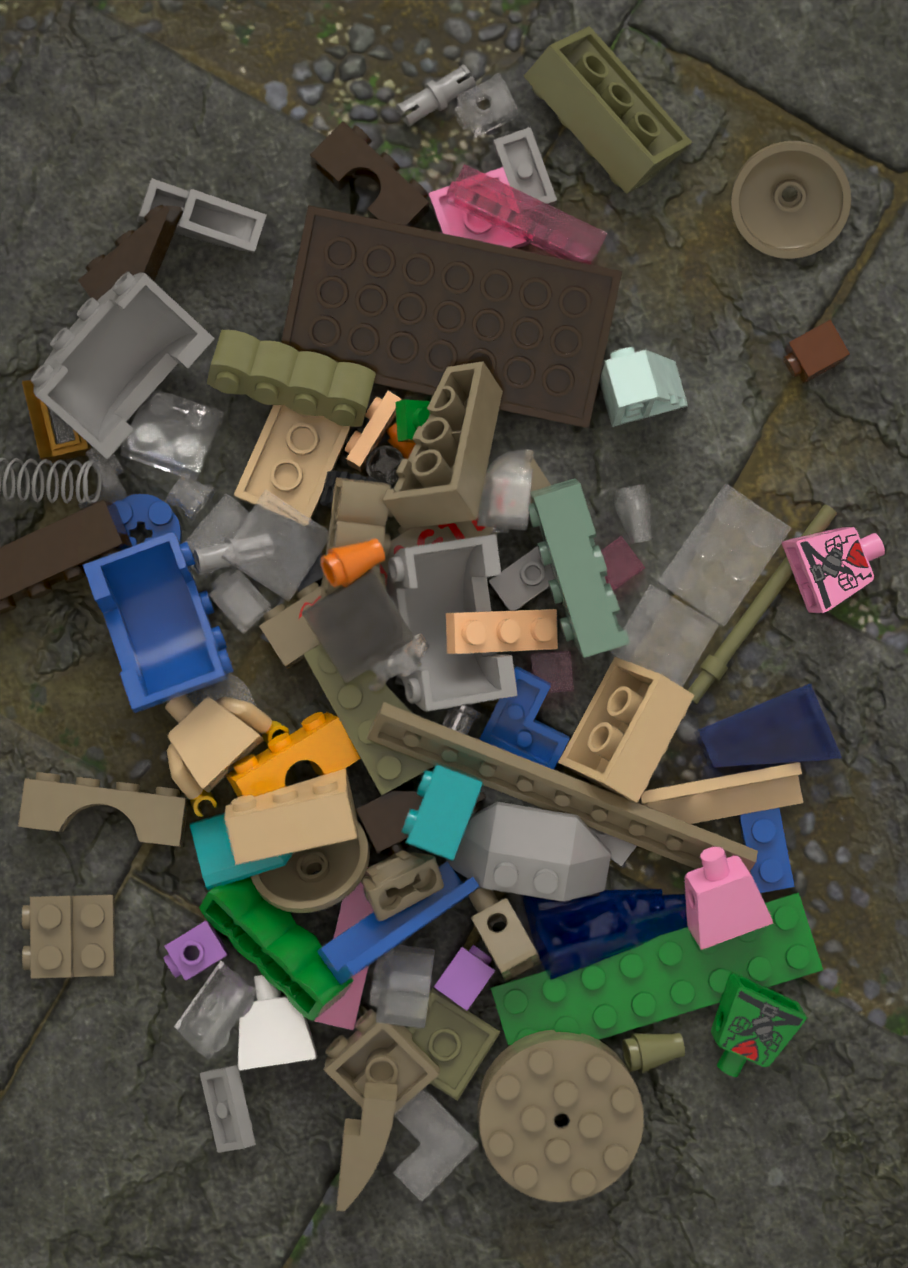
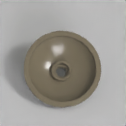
M801 141L775 143L751 156L738 172L731 193L732 214L739 232L755 249L777 258L794 259L806 257L828 246L844 228L851 208L849 181L839 162L821 147ZM787 187H793L797 190L796 194L791 198H786L782 195L783 190Z
M357 821L356 839L296 851L285 866L251 876V879L263 899L276 908L294 913L320 911L342 901L359 885L369 863V843L363 828ZM315 871H320L315 875H311Z

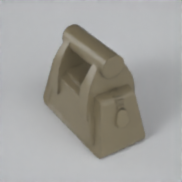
M403 850L367 868L361 880L367 901L369 900L378 921L386 920L444 888L441 873L433 855L415 852L408 853Z

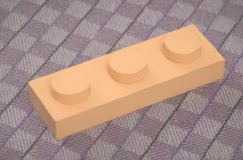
M557 609L446 613L447 654L558 649Z

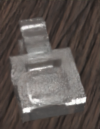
M422 633L389 647L386 653L382 655L367 657L357 671L359 674L365 671L376 673L378 677L372 681L369 689L371 691L380 690L390 677L397 674L405 677L419 669L422 665L420 660L430 646Z

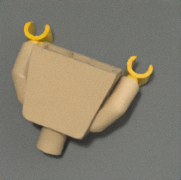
M186 695L170 700L165 706V709L179 723L167 735L171 741L167 749L171 778L183 794L190 799L192 808L198 817L203 816L202 811L198 807L201 801L209 800L214 808L217 807L211 790L226 777L227 773L234 769L233 765L235 762L249 755L263 741L266 743L271 741L272 735L276 730L281 729L285 733H290L287 727L277 721H272L268 715L251 702L227 696L221 697L216 701L208 696L196 707Z

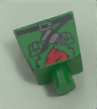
M732 972L711 1027V1034L716 1044L725 1049L716 1066L724 1073L733 1077H738L747 1060L762 1067L770 1066L807 1019L800 1004Z

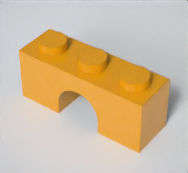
M323 712L314 713L302 721V728L290 735L289 733L278 735L268 742V749L256 756L250 754L235 762L233 765L234 770L227 773L226 777L238 798L248 795L256 797L286 787L285 776L288 769L294 763L301 760H309L314 771L322 776L345 769L361 759L339 717L329 712L324 714Z

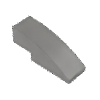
M151 178L137 221L146 223L144 220L145 215L159 205L180 206L183 213L175 233L204 242L254 253L266 214L194 189L187 191Z

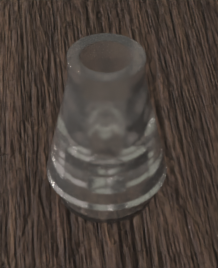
M645 483L613 490L615 500L612 503L628 535L629 543L634 544L653 539L651 531V492H646Z

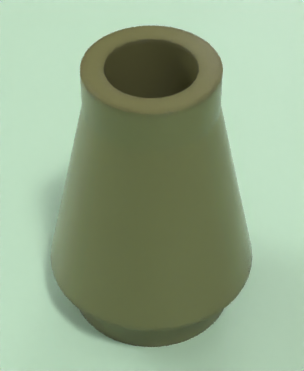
M680 1033L632 1034L631 1038L624 1039L622 1042L625 1064L630 1072L638 1070L642 1074L675 1058L685 1056V1046Z

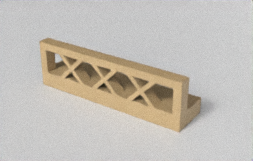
M800 762L643 791L638 802L689 824L803 803L798 777V775L802 774Z

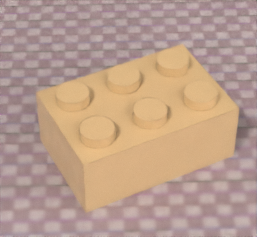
M614 657L558 763L591 783L637 803L643 791L647 788L661 757L666 752L679 723L686 715L687 708L694 695L662 674Z

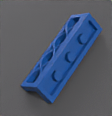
M447 861L439 866L444 888L386 920L378 921L374 912L324 945L317 952L339 984L342 985L467 898L469 894L480 887L474 877L462 883Z

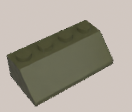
M590 26L549 45L523 76L532 86L535 94L551 107L558 115L559 121L573 132L584 145L586 152L602 165L609 173L613 183L621 187L626 194L647 183L693 143Z

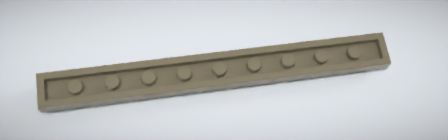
M385 702L380 707L369 729L368 740L436 766L437 764L482 781L484 786L545 810L578 815L588 827L695 869L703 867L700 855L704 850L711 847L723 848L726 858L739 856L749 872L756 863L758 851Z

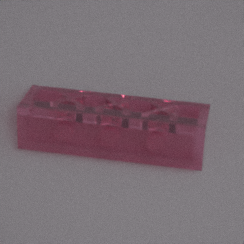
M465 164L456 182L452 181L447 190L448 204L560 258L593 264L607 237L606 232Z

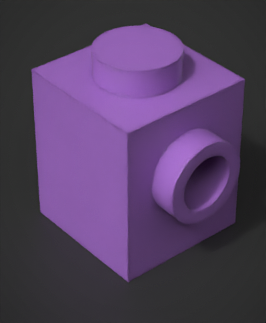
M206 920L165 945L164 947L169 954L163 958L175 978L182 975L184 980L187 981L227 957L230 953L214 927Z

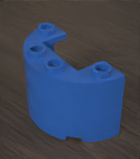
M175 531L83 564L94 599L104 615L123 671L120 673L134 713L227 680L228 674L234 672L226 651L227 645L220 626L212 628L208 615L215 613L207 590L199 592L189 567L196 564L188 542L180 544Z

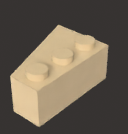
M346 768L256 797L253 795L239 797L233 800L232 804L227 805L225 810V822L236 864L357 838V813Z

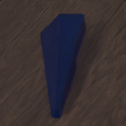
M662 889L604 890L599 892V896L579 897L564 902L523 895L534 946L550 980L641 946L660 935L688 927L686 894L663 895Z

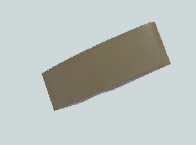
M365 1082L362 1119L345 1118L337 1211H345L358 1197L381 1159L393 1124L398 1085Z

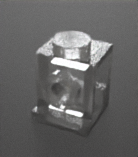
M500 73L494 75L492 79L457 95L458 106L454 108L455 115L462 129L470 128L474 138L517 118L518 107ZM488 99L491 102V106L486 110H482L477 107L476 103Z

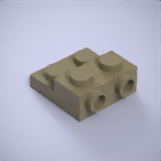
M115 895L30 897V905H23L22 926L23 929H30V946H23L22 963L24 970H31V978L116 976Z
M385 1006L377 1013L372 1009L365 1012L356 1022L355 1027L358 1030L348 1039L343 1035L337 1037L325 1051L328 1057L325 1060L324 1071L361 1108H363L365 1082L398 1085L395 1114L440 1074V1068L412 1041V1033Z

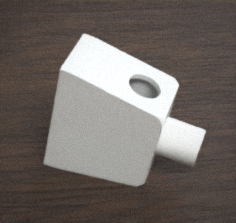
M263 975L254 976L257 1000L240 1003L239 1070L316 1059L318 1057L306 1017L294 1008L286 996H281V991L270 984Z

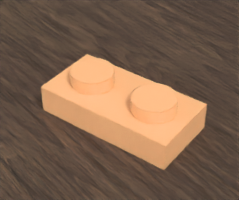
M387 391L383 399L379 397L374 399L365 415L369 419L362 433L356 430L345 447L344 451L349 453L346 458L348 465L360 472L363 471L386 433L385 430L396 416L395 402L401 401L400 397Z

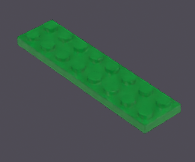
M799 893L765 902L773 924L702 950L688 927H684L490 987L508 1046L527 1035L545 1030L570 1032L580 1035L584 1033L600 1040L721 1002L726 984L732 972L768 988L822 971V964Z

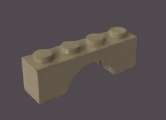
M36 772V780L26 778L24 780L18 827L64 832L70 821L81 811L93 806L107 805L120 810L130 819L135 827L139 842L183 847L189 799L179 797V789L156 787L155 794L140 793L139 784L116 782L115 789L100 788V780L83 777H76V784L60 783L61 775Z

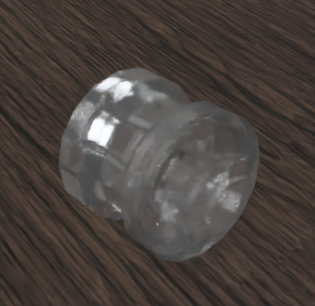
M188 470L173 486L166 498V502L171 506L181 507L184 510L185 516L192 521L208 504L215 492V488L209 484H201L197 481L196 474Z

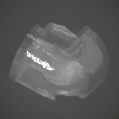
M511 450L495 458L486 471L478 511L477 526L493 527L492 532L509 533V529L526 530L532 481L531 461L534 450Z

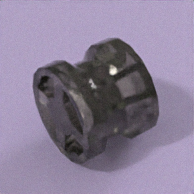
M391 446L375 448L366 460L368 477L382 480L395 486L399 479L396 471L402 459H404L402 453Z

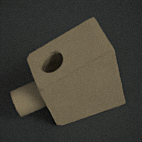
M482 887L469 894L468 897L477 911V914L471 917L506 983L541 964L536 949L507 898L498 901L493 890ZM505 922L506 928L503 931H493L492 927L495 923Z

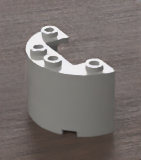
M126 272L117 280L113 288L97 301L93 297L87 300L78 310L77 316L79 319L70 329L63 328L52 339L50 346L54 349L45 363L31 378V381L34 383V394L106 459L113 454L134 430L126 421L178 363L189 368L215 339L145 273L132 275L130 272Z
M496 534L398 550L388 562L389 571L386 597L381 598L380 609L384 621L388 623L389 638L386 639L387 656L391 662L395 661L409 703H415L424 711H431L518 696L512 655L497 654V652L447 654L446 613L491 611L487 577L501 575Z

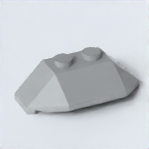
M495 802L470 816L454 860L447 859L446 862L448 861L455 871L466 878L474 877L482 888L564 902L605 890L611 851L605 844H602L595 833L578 815Z

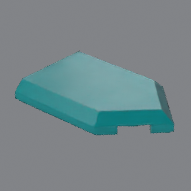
M225 812L190 823L198 861L207 890L285 866L294 853L291 852L236 864L225 822Z

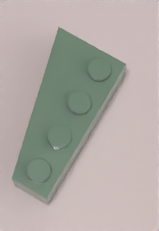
M574 478L529 492L532 503L527 504L526 509L532 528L540 527L543 541L537 543L543 565L550 564L555 579L548 581L554 603L562 602L566 617L559 619L566 642L573 640L583 658L630 644L627 631L623 630L617 621L616 614H619V605L610 583H606L605 576H608L607 567L599 545H595L594 542L596 532L580 482Z

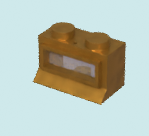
M31 380L22 381L40 459H48L55 463L60 459L67 460L91 454V445L34 394V383Z

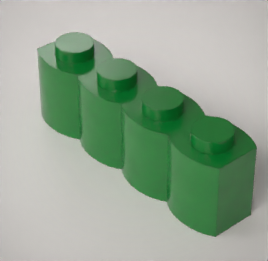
M251 877L214 887L207 893L199 909L206 920L219 932L227 935L236 950L247 960L256 964L265 979L275 988L284 992L294 1008L309 1020L314 1021L342 998L353 983V979L350 978L342 985L339 984L317 952L322 948L317 937L297 925L290 912L276 908L264 900L255 888Z

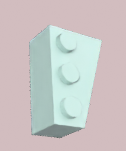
M634 347L614 351L610 354L611 359L605 360L599 383L612 427L688 406L674 360L647 350L635 352Z

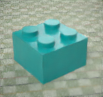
M437 764L433 773L425 770L417 791V795L424 797L419 811L410 809L402 833L409 835L407 844L453 861L483 782Z

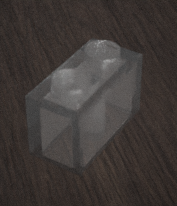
M398 945L386 953L384 959L379 958L376 960L370 1005L377 1006V1023L425 1029L435 949Z

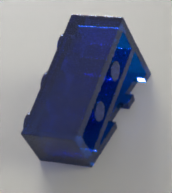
M811 683L694 732L709 769L779 765L796 762L836 761L842 759Z

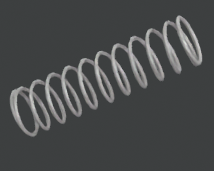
M0 458V462L7 464L3 476L2 490L3 496L8 502L15 494V475L11 466L15 462L22 465L17 480V494L22 502L28 498L30 491V478L26 467L28 463H34L37 466L32 479V496L37 503L41 501L44 495V476L41 465L44 463H48L51 466L46 484L47 497L51 503H54L58 497L59 479L55 467L60 463L66 467L61 482V495L66 504L71 501L73 496V477L70 470L73 464L80 466L76 481V497L78 502L83 504L87 500L89 504L93 505L100 496L101 472L98 464L93 460L85 462L82 466L77 460H73L67 465L61 459L54 464L50 460L44 459L38 464L34 459H28L23 463L21 459L15 458L9 463L7 459ZM91 465L95 467L98 476L97 492L93 501L88 497L87 474ZM10 470L12 478V489L10 497L8 498L6 492V480L8 472ZM23 471H25L26 493L24 498L21 495ZM39 471L41 489L39 498L37 499L35 485L37 473ZM54 472L55 494L52 499L50 494V482L52 473ZM67 473L69 475L70 491L68 500L65 497V481ZM82 473H83V493H84V496H83V499L81 500V498H80V481H81V476H82Z

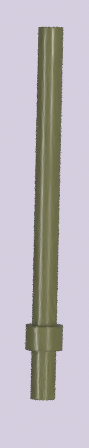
M824 504L802 536L824 532L837 515V512ZM787 556L713 656L709 654L699 667L702 670L687 690L694 695L692 703L697 705L715 680L720 681L728 670L726 664L793 575Z

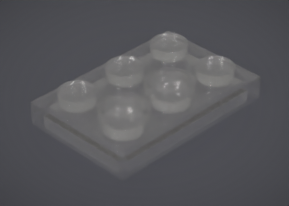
M725 483L657 583L721 627H724L792 528Z

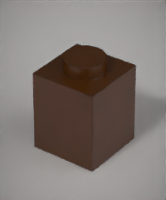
M830 319L790 341L784 349L787 355L783 359L792 376H800L802 382L806 383L844 362L850 353Z

